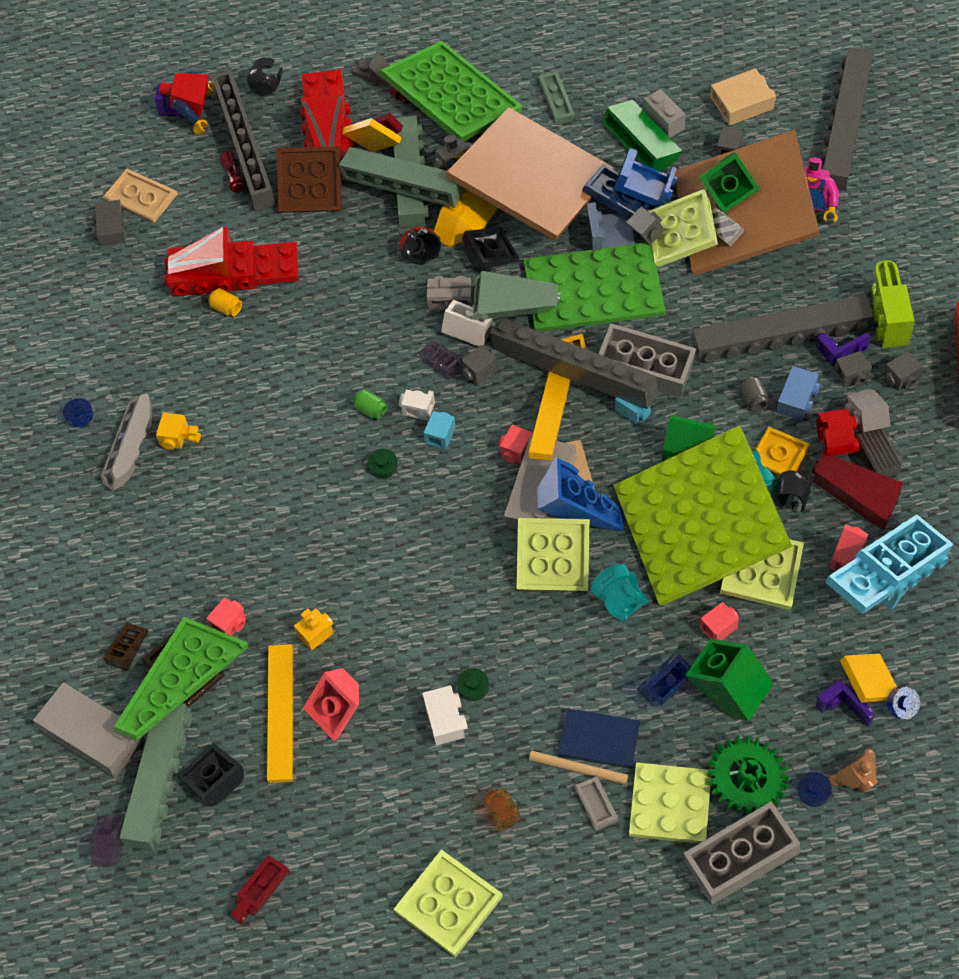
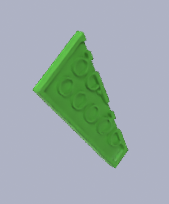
M183 617L114 726V732L135 741L139 740L247 650L248 642Z

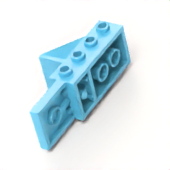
M915 515L906 522L901 523L894 530L889 531L880 539L875 540L866 548L861 549L855 555L853 561L831 574L825 583L862 614L880 602L892 610L910 586L912 588L915 587L922 577L928 578L937 567L941 569L949 560L947 555L953 543L921 517Z

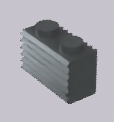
M120 199L95 203V211H92L94 224L96 223V227H93L95 240H99L101 246L125 243L124 210Z
M881 428L856 435L860 447L858 453L867 469L888 477L900 473L903 457L899 451L894 450L892 446L893 441L888 432L885 433Z

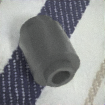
M754 377L744 379L739 389L747 406L755 412L765 409L769 404V397L761 380Z

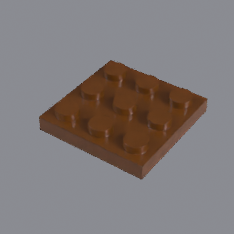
M340 146L277 148L278 212L342 211L341 171L339 167L341 162Z

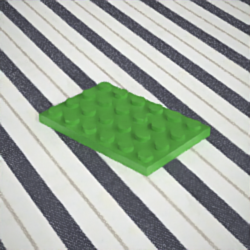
M443 41L381 69L380 76L446 132L450 135H455L457 139H462L464 142L486 131L509 107L518 113L522 112L523 106Z
M647 242L601 248V250L594 251L586 250L524 259L526 279L558 284V292L561 294L559 304L550 312L532 314L536 331L543 332L666 315L657 266L654 262L652 244L649 245Z

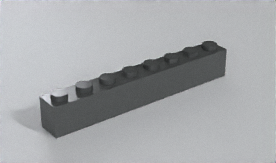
M849 47L847 56L843 55L841 68H844V71H840L838 83H841V86H837L835 98L838 99V102L833 101L831 114H835L834 118L830 117L828 130H831V133H827L825 139V146H828V149H823L821 159L822 162H825L824 166L821 165V169L830 172V178L834 179L839 189L847 188L872 64L873 51Z
M229 70L212 75L215 91L254 209L258 211L275 206L272 189L232 71Z
M863 295L693 329L692 341L694 348H696L698 361L713 362L721 357L734 358L741 353L749 352L754 354L762 349H778L782 345L787 344L799 345L804 341L812 339L817 341L818 336L825 332L828 336L836 335L838 337L852 331L864 332L872 328L874 315L867 296Z
M501 318L490 332L494 350L616 398L618 397L644 409H648L658 395L655 375L508 319Z

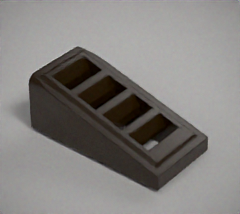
M126 622L103 657L105 663L128 671L148 633V629ZM131 630L139 634L136 637L127 633ZM127 638L134 642L131 644L124 641V639ZM122 645V646H125V647H127V648H129V649H128V650H124V649H121L120 646ZM117 653H120V654H123L124 656H123V657H119V656H116V654H117Z

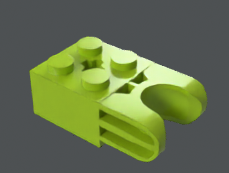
M880 261L875 267V284L872 285L871 289L874 309H872L874 315L873 323L877 322L878 326L876 328V339L881 341L882 348L909 346L914 326V316L906 284L901 285L898 267L894 262Z

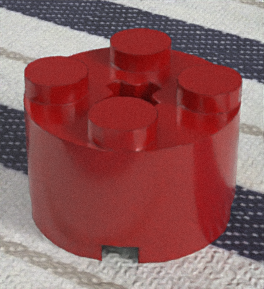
M843 408L817 413L819 417L816 418L818 439L826 447V450L822 451L823 453L838 457L854 454V452L859 451L858 439L854 437L857 423L855 416H851L849 409Z

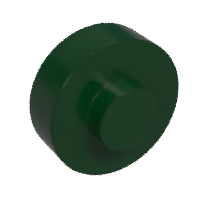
M378 449L372 452L368 457L370 473L374 477L381 479L391 477L398 468L395 453L389 449Z
M476 668L463 671L457 679L459 694L468 701H478L484 698L489 691L487 675L482 670Z

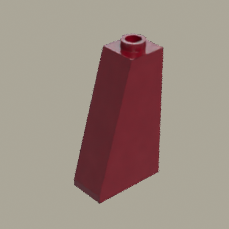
M823 453L820 461L816 460L811 471L814 474L813 482L878 528L885 530L901 494L903 482Z

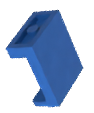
M630 148L622 164L614 190L655 207L662 206L664 201L669 202L673 192L671 189H673L677 177L674 176L676 168L672 167L670 173L666 174L634 161L638 151Z

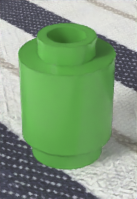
M366 389L362 392H357L353 398L354 409L371 419L379 420L381 418L380 414H384L387 410V404L384 403V400Z

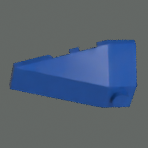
M555 458L537 488L538 509L557 518L590 519L591 526L613 531H624L623 510L606 494L600 495L592 488L594 484L589 479L586 481L578 475L579 470L575 466Z

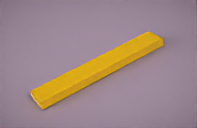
M549 372L528 458L552 461L570 387V379Z
M292 644L273 645L268 648V783L293 782Z

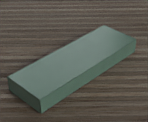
M558 71L538 76L555 124L575 119L574 111Z

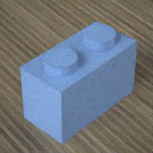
M792 366L778 400L777 413L802 421L805 414L810 415L814 404L811 399L813 396L817 397L821 384L817 383L819 374Z

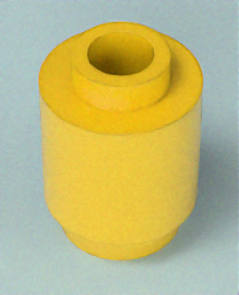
M221 288L212 291L208 299L212 309L227 316H236L242 307V301L237 296Z

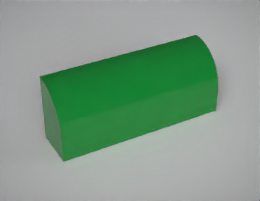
M634 100L607 107L602 124L628 151L630 148L638 151L635 158L639 163L662 171L676 162L682 150Z

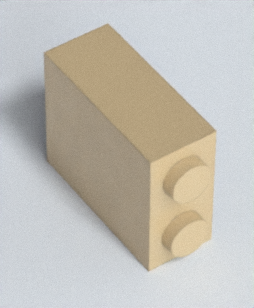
M756 68L711 85V99L729 126L774 109V102L776 101L775 92L768 87L765 77L760 75Z

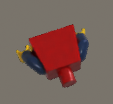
M195 71L176 73L173 84L161 82L159 94L170 96V107L182 114L191 124H194L193 131L197 135L203 134L205 132L203 128H206L208 124L205 120L199 121V117H202L205 97L211 96L214 93L212 89L214 83L208 81L209 75L198 74Z

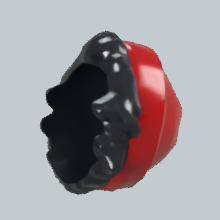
M423 226L412 228L400 240L401 256L411 263L424 265L428 260H434L439 257L441 239L430 228Z

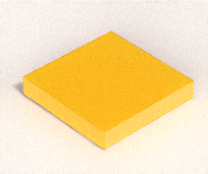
M372 118L343 127L342 131L343 135L371 152L400 144L401 137Z
M768 426L755 450H758L763 466L768 468L773 475L778 476L786 470H798L810 448V443Z
M880 654L848 655L840 660L861 703L896 700L901 696Z

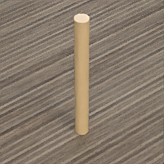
M531 751L529 757L530 761L594 777L597 776L601 779L625 785L628 779L627 774Z

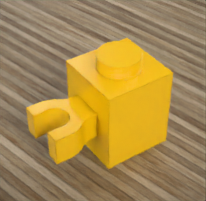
M163 412L156 437L160 446L173 450L174 448H182L184 439L199 443L201 434L197 433L198 426H188L185 415Z
M309 609L305 610L301 614L302 620L294 625L297 636L311 651L334 634L331 618L326 613L321 614L317 609H314L312 612Z

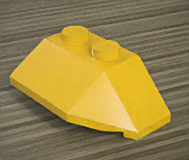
M465 189L455 208L444 205L440 210L434 232L440 237L441 244L447 247H454L457 244L463 243L462 236L465 231L484 229L499 208Z

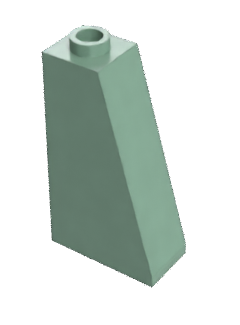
M481 271L476 277L472 320L550 312L560 302L561 294L558 292V284Z

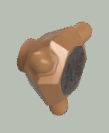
M866 749L863 753L852 757L841 765L838 773L828 778L829 785H846L852 789L858 787L860 792H865L872 788L878 782L875 778L877 769L874 751Z

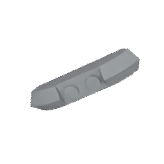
M149 394L140 395L129 401L101 474L103 484L111 490L124 485L136 468L134 461L139 456L140 451L138 449L140 443L146 437L147 432L145 430H150L152 423V405Z

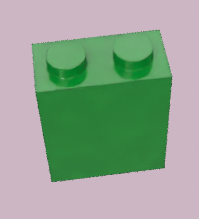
M711 638L685 675L691 683L729 717L744 721H750L774 684L748 645Z

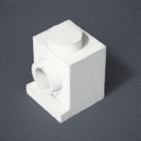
M406 390L405 394H401L399 400V407L402 408L403 415L427 421L435 404L433 391L424 394L418 390Z

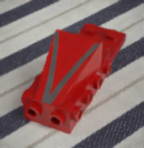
M342 69L302 74L304 98H301L303 108H300L301 119L305 120V123H302V133L307 138L303 139V146H340L342 160L350 146L354 145L353 140L342 134L343 127L352 125L351 117L347 118V114L351 113L349 102H345Z
M222 227L187 247L168 248V257L164 258L165 269L168 270V274L164 275L165 286L169 287L172 297L208 294L218 288L229 292L257 289V285L299 281L297 242L255 246L253 240L231 242L228 227Z

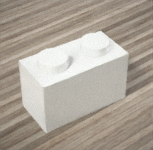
M453 300L445 310L441 332L473 345L481 346L490 334L493 318L472 320L473 307Z
M451 685L424 692L423 698L436 745L465 738L464 730L468 729L464 715L459 716L458 708L462 707L458 693L453 694Z

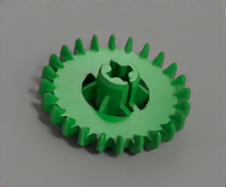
M749 735L746 736L744 743L741 742L739 736H736L734 745L730 739H727L725 742L726 748L719 744L717 748L719 754L713 751L711 754L713 760L708 762V766L711 769L706 774L713 778L709 780L708 784L716 787L712 794H720L721 797L718 801L720 803L727 801V809L735 806L736 813L738 814L744 809L746 815H749L752 810L756 811L771 801L777 807L779 805V800L777 799L782 800L785 797V793L781 791H786L789 788L788 784L782 783L790 778V775L782 774L786 772L788 765L779 766L784 756L774 757L777 748L767 751L768 741L762 747L759 746V737L756 738L753 744L750 742ZM734 764L738 771L730 772L731 766ZM731 778H735L740 786L739 789L732 783ZM758 780H765L763 788L758 784ZM742 788H744V789H749V790L751 791V793H750V792H744V791H742L741 789H742Z

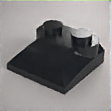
M502 227L465 231L462 236L463 250L474 269L478 272H490L494 266L509 264L519 260Z
M212 744L177 777L202 800L204 805L215 806L242 783L245 770L240 763L220 747Z

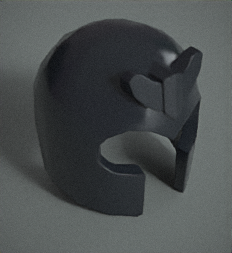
M260 58L250 68L247 75V83L254 93L267 96L277 90L283 74V67H280L277 78H275V75H269L262 71L265 67L271 69L275 61L274 59Z
M786 470L780 473L774 481L771 492L772 500L777 507L783 509L789 495L798 496L802 503L801 512L803 513L813 482L809 481L801 472ZM791 502V503H792V511H793V508H794L795 503H794V502Z

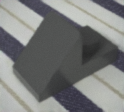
M376 53L372 61L361 57L352 70L354 76L386 87L390 85L380 76L381 69L390 66V64L379 53Z

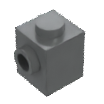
M723 127L717 144L716 156L745 147L746 140H743L744 131Z
M640 207L627 221L631 229L649 245L665 231L660 224L662 219L655 212L650 214L643 207Z
M483 345L462 359V373L468 381L472 380L477 386L498 371L497 358Z
M862 351L836 359L835 372L843 387L854 384L860 386L869 380L872 365L870 360L865 358Z
M907 351L886 364L884 377L888 385L895 386L898 391L904 387L910 388L920 378L923 366Z

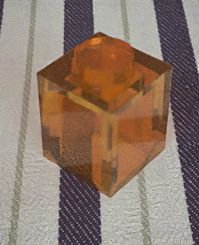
M505 787L500 790L494 789L483 798L484 808L498 832L521 820L520 812Z

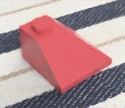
M343 668L324 672L303 707L306 713L333 741L340 736L359 705V684Z

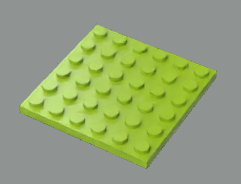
M740 425L614 485L660 605L673 602L793 547Z

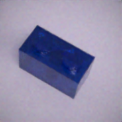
M680 654L670 656L637 690L653 707L662 706L688 681L685 675L691 666Z

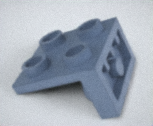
M587 203V221L593 251L601 250V248L635 244L633 230L627 224L628 219L619 213L601 215V211L596 209V203Z

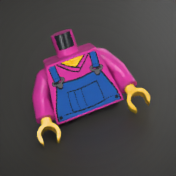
M810 158L808 167L804 166L813 207L815 210L825 211L824 220L826 222L828 215L834 214L835 223L838 220L835 209L838 207L839 190L834 179L830 178V172L821 169L822 160Z

